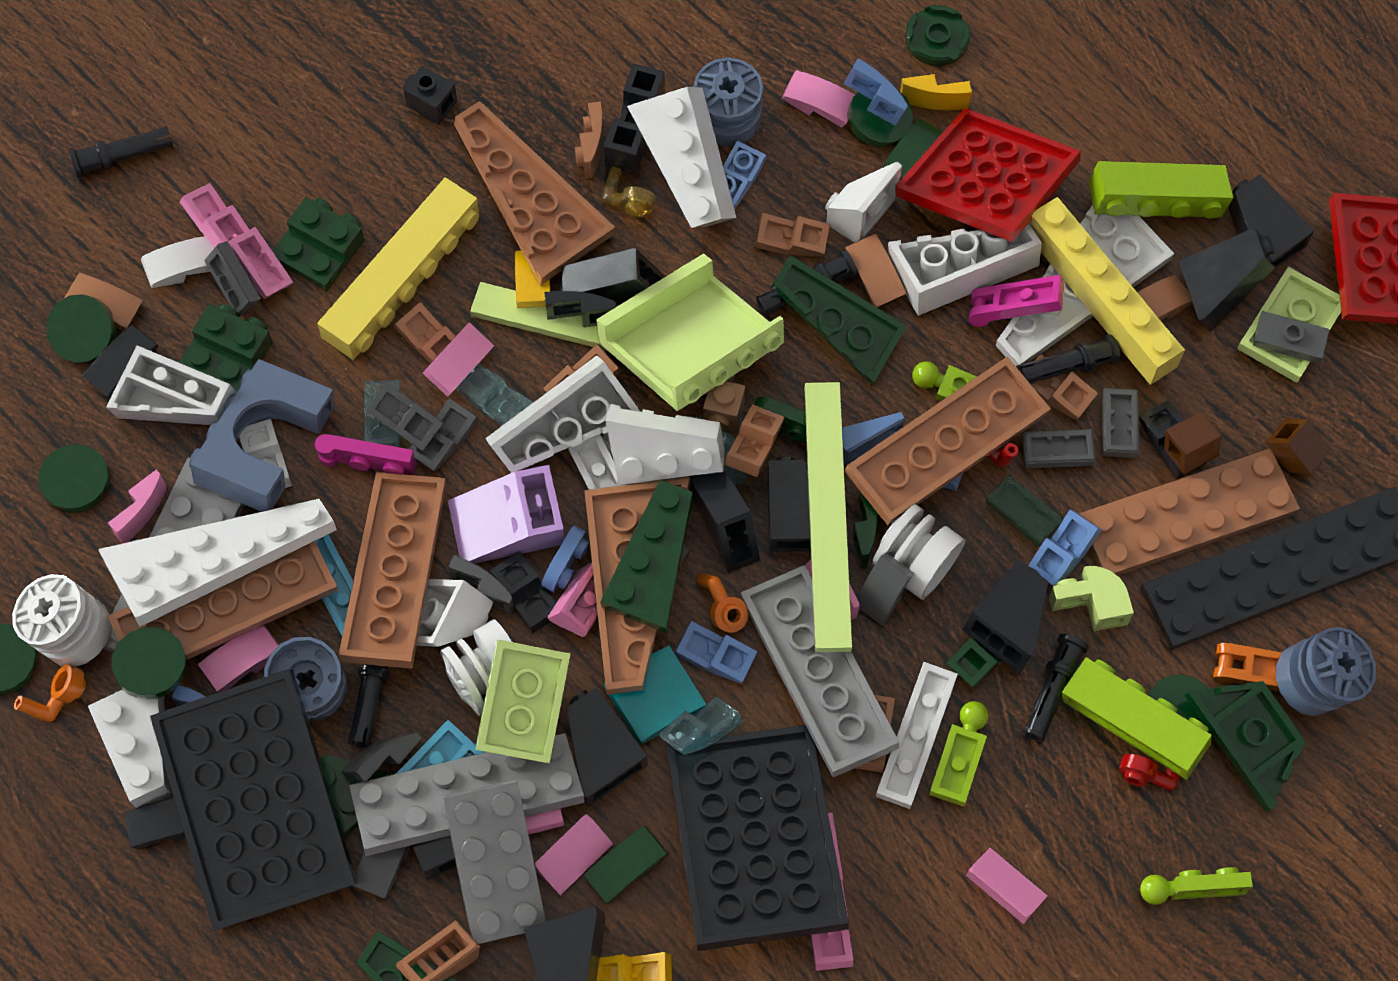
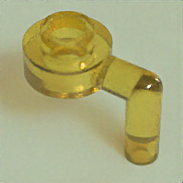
M611 167L603 192L602 203L606 206L623 207L627 214L634 217H643L645 214L652 213L656 200L655 195L640 187H626L623 193H617L623 171L620 168Z

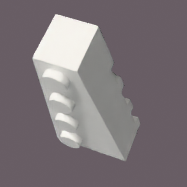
M685 87L627 106L691 228L708 227L736 218L703 88Z
M1028 223L1013 242L983 230L967 232L964 229L951 231V235L931 238V235L917 237V241L903 244H901V240L888 242V256L907 293L905 295L919 316L970 295L974 289L992 286L1038 267L1042 243Z
M595 356L485 439L508 470L513 473L549 458L561 450L582 444L585 440L596 435L608 433L605 420L610 404L620 405L621 409L641 411L606 363L598 356Z

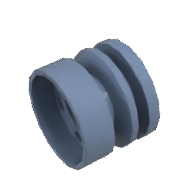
M729 57L715 59L703 66L696 75L693 87L703 88L717 145L730 147L734 146L736 141L744 143L750 140L759 130L762 119L763 84L761 76L753 66L745 61Z
M1341 627L1325 629L1308 639L1289 646L1281 653L1276 664V681L1281 695L1289 706L1299 713L1313 717L1327 714L1339 709L1341 706L1361 700L1372 690L1376 680V663L1371 649L1363 638L1353 631Z
M294 637L281 643L270 654L264 668V677L287 669H293L309 722H317L331 716L342 705L347 693V674L335 651L325 642L312 637ZM313 676L316 682L315 687L307 686L304 689L301 683L302 679L310 680Z

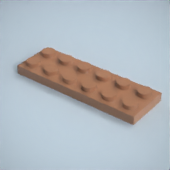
M1006 357L848 464L844 472L885 523L889 525L901 517L914 504L918 505L1048 415L1051 408L1011 360Z
M1269 448L1079 514L1103 529L1090 547L1098 567L1108 569L1119 576L1296 515L1300 507L1273 452Z
M376 472L339 650L340 662L413 668L446 492V478Z
M313 541L139 627L129 606L107 617L118 641L122 640L128 633L142 627H158L171 632L180 640L188 660L338 591V588L316 542Z

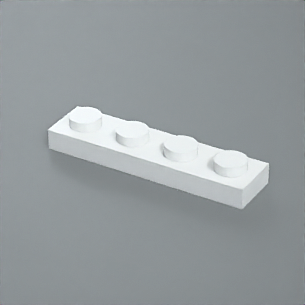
M923 662L897 734L899 749L892 751L876 793L877 798L908 809L911 808L952 693L957 673Z

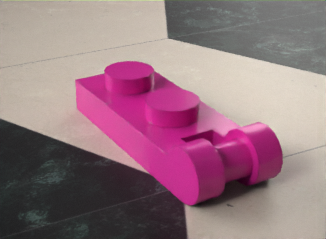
M1061 275L974 289L971 293L973 308L969 311V323L976 327H983L989 321L1062 310L1064 282Z
M329 434L320 435L315 441L319 460L326 467L335 466L339 462L349 464L350 467L360 471H367L371 468L393 474L414 475L416 460L413 450Z

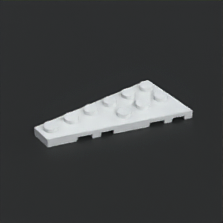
M1092 205L1081 222V226L1132 287H1135L1170 262L1174 256L1170 248L1139 215L1110 216L1109 214H1095ZM1050 264L1043 278L1056 276L1059 273ZM1064 280L1062 310L1013 317L998 338L996 347L1015 366L1029 363L1093 317L1091 312Z
M320 499L98 550L139 627L337 529Z

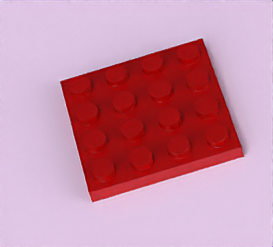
M964 108L895 186L896 197L1013 242L1032 220L1035 210L1047 202L1080 162L1081 151Z
M1334 193L1329 198L1342 320L1398 324V198Z

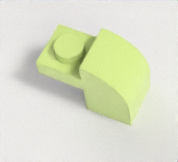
M1085 566L1079 578L1080 581L1077 582L1075 578L1065 579L1058 582L1052 588L1049 596L1051 610L1057 611L1087 605L1093 631L1128 625L1134 614L1130 597L1123 581L1116 574L1102 567Z

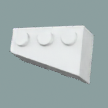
M136 346L106 408L117 418L211 425L213 422L219 421L224 413L226 401L231 395L235 396L237 392L230 384Z
M610 404L605 421L619 485L723 472L726 452L720 422L676 415L674 418L656 415L654 411L643 409L642 412L621 409L620 405Z
M121 690L89 705L88 708L128 799L136 809L173 797L150 719V715L165 711V696L157 699H146V697L138 696L136 698Z

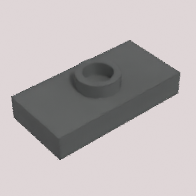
M228 241L219 243L204 261L229 305L237 311V317L247 315L261 298L250 281L246 269L242 267Z
M1262 311L1259 316L1252 346L1320 364L1323 359L1329 329Z
M1104 388L1102 392V456L1137 458L1139 454L1138 390Z
M1092 429L1022 433L1024 469L1094 466L1095 464Z

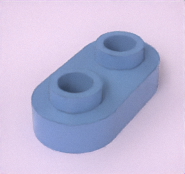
M575 525L570 529L543 577L542 587L553 593L558 588L564 590L567 587L574 572L570 569L576 558L582 560L589 548L590 541L586 539L587 531Z

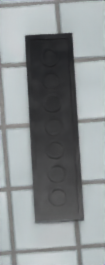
M1396 487L1387 489L1143 583L1140 589L1170 650L1398 563V490Z

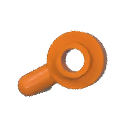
M704 572L697 574L695 579L697 585L708 588L715 600L710 610V618L714 626L729 633L741 630L748 620L746 604L739 598L728 596L721 580L717 576ZM731 609H735L737 613L733 621H729L727 617Z
M69 664L63 665L54 676L51 685V698L47 705L18 696L14 703V709L46 722L54 721L64 703H70L83 694L86 687L84 672Z

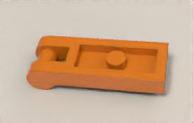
M1219 643L1216 649V657L1219 658L1218 667L1214 668L1213 680L1221 684L1235 683L1241 685L1264 681L1269 690L1280 692L1276 681V664L1282 652L1232 643ZM1233 660L1244 661L1243 670L1233 668Z

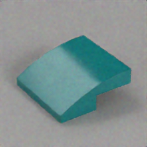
M670 646L651 655L644 690L609 694L639 745L670 731L674 724L703 711L707 705Z

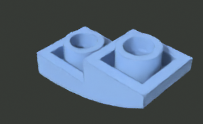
M736 141L723 165L734 209L746 195L767 160L766 154L739 141Z

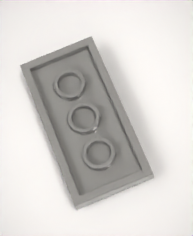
M512 780L443 796L471 938L477 944L523 934L525 933L524 929L546 922L518 781Z

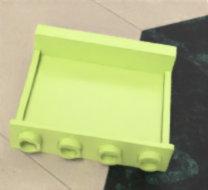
M705 254L695 258L597 319L599 343L676 411H679L688 404L694 403L700 396L714 387L722 385L728 378L742 369L750 367L756 360L769 352L775 351L784 343L783 318L779 316L771 322L765 319L713 276L712 260Z

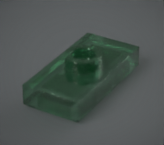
M1011 475L987 497L985 502L1038 547L1063 521V518Z

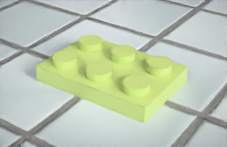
M1288 267L1237 349L1298 383L1311 361L1252 346L1261 312L1265 311L1328 328L1330 331L1341 313L1339 294Z
M496 640L475 750L550 764L570 653Z

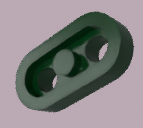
M762 396L756 399L754 405L785 417L780 432L787 434L793 441L799 443L806 441L805 411L770 397Z

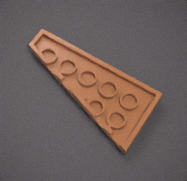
M480 101L455 117L454 126L540 286L560 273L562 266L573 264L614 235L615 226Z
M690 477L663 480L686 490H689ZM659 481L584 490L607 695L644 690L657 629L602 608L600 601Z

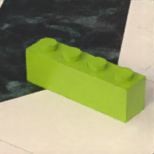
M1098 161L1088 181L1095 214H1109L1110 216L1141 215L1143 217L1221 218L1233 199L1226 165Z
M1086 657L1062 691L1063 702L1188 780L1211 745L1212 735L1208 733V727L1195 718H1190L1189 720L1183 718L1176 713V707L1162 698L1156 701L1146 695L1145 688L1132 679L1124 681L1114 675L1115 670L1107 663L1099 659L1093 662Z

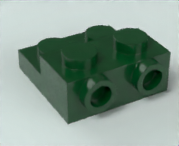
M306 197L287 221L289 229L272 252L284 268L327 292L365 239L361 223L354 216L345 213L341 217L332 212L333 207L327 201L321 198L312 201Z
M209 304L192 330L194 339L179 363L224 381L238 392L245 372L248 369L252 370L258 359L263 360L273 342L267 330V325L261 320L250 317L246 321L237 317V311L226 304H220L218 308Z

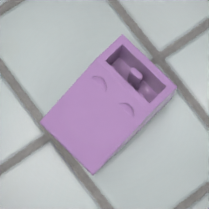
M549 465L513 472L448 500L459 557L474 564L509 557L519 551L523 554L560 546L565 539Z

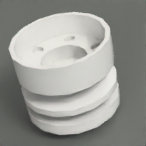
M914 504L901 517L896 519L887 530L880 542L872 564L875 566L879 557L885 552L914 572L906 589L924 600L950 570L961 553L966 540L947 526H944L932 536L930 532L934 526L935 518L929 514L920 522L924 510Z
M50 574L38 578L29 584L18 597L12 613L13 627L18 637L59 666L69 664L76 667L92 660L106 645L111 631V623L107 617L110 614L105 605L64 575Z
M495 619L473 631L477 644L476 649L472 650L463 639L456 641L457 648L462 656L461 658H458L450 646L440 651L445 662L447 676L460 698L471 706L478 716L482 715L484 701L482 695L486 696L496 640L512 642Z

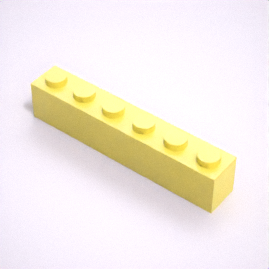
M445 177L320 319L317 325L321 338L352 360L360 352L367 351L373 343L376 333L382 327L385 328L392 322L395 317V311L403 302L407 303L413 298L417 286L424 278L427 279L432 276L440 259L455 249L459 237L465 230H471L476 225L479 219L477 198Z
M1056 197L1035 210L1029 224L1042 243L1041 253L1061 275L1063 280L1105 331L1115 338L1119 348L1146 381L1151 385L1176 369L1185 349L1061 200Z

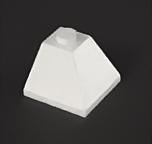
M898 162L890 164L847 184L840 194L835 192L825 207L827 210L826 224H830L831 228L854 243L863 240L897 199L895 186L900 181L902 165Z
M429 579L417 645L439 647L474 635L473 631L487 622L488 613L494 602L464 580Z

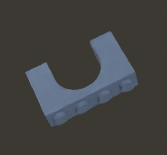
M258 359L253 369H248L243 375L241 387L236 395H231L226 401L224 413L219 421L211 424L207 432L206 441L201 449H195L191 455L189 467L191 468L194 484L263 512L273 509L286 488L284 469L244 452L237 444L241 432L255 422L265 419H280L319 434L334 411L335 405L333 389Z

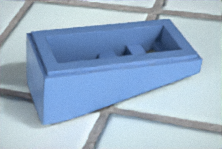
M899 412L843 427L844 465L853 462L903 428L905 419L903 414Z

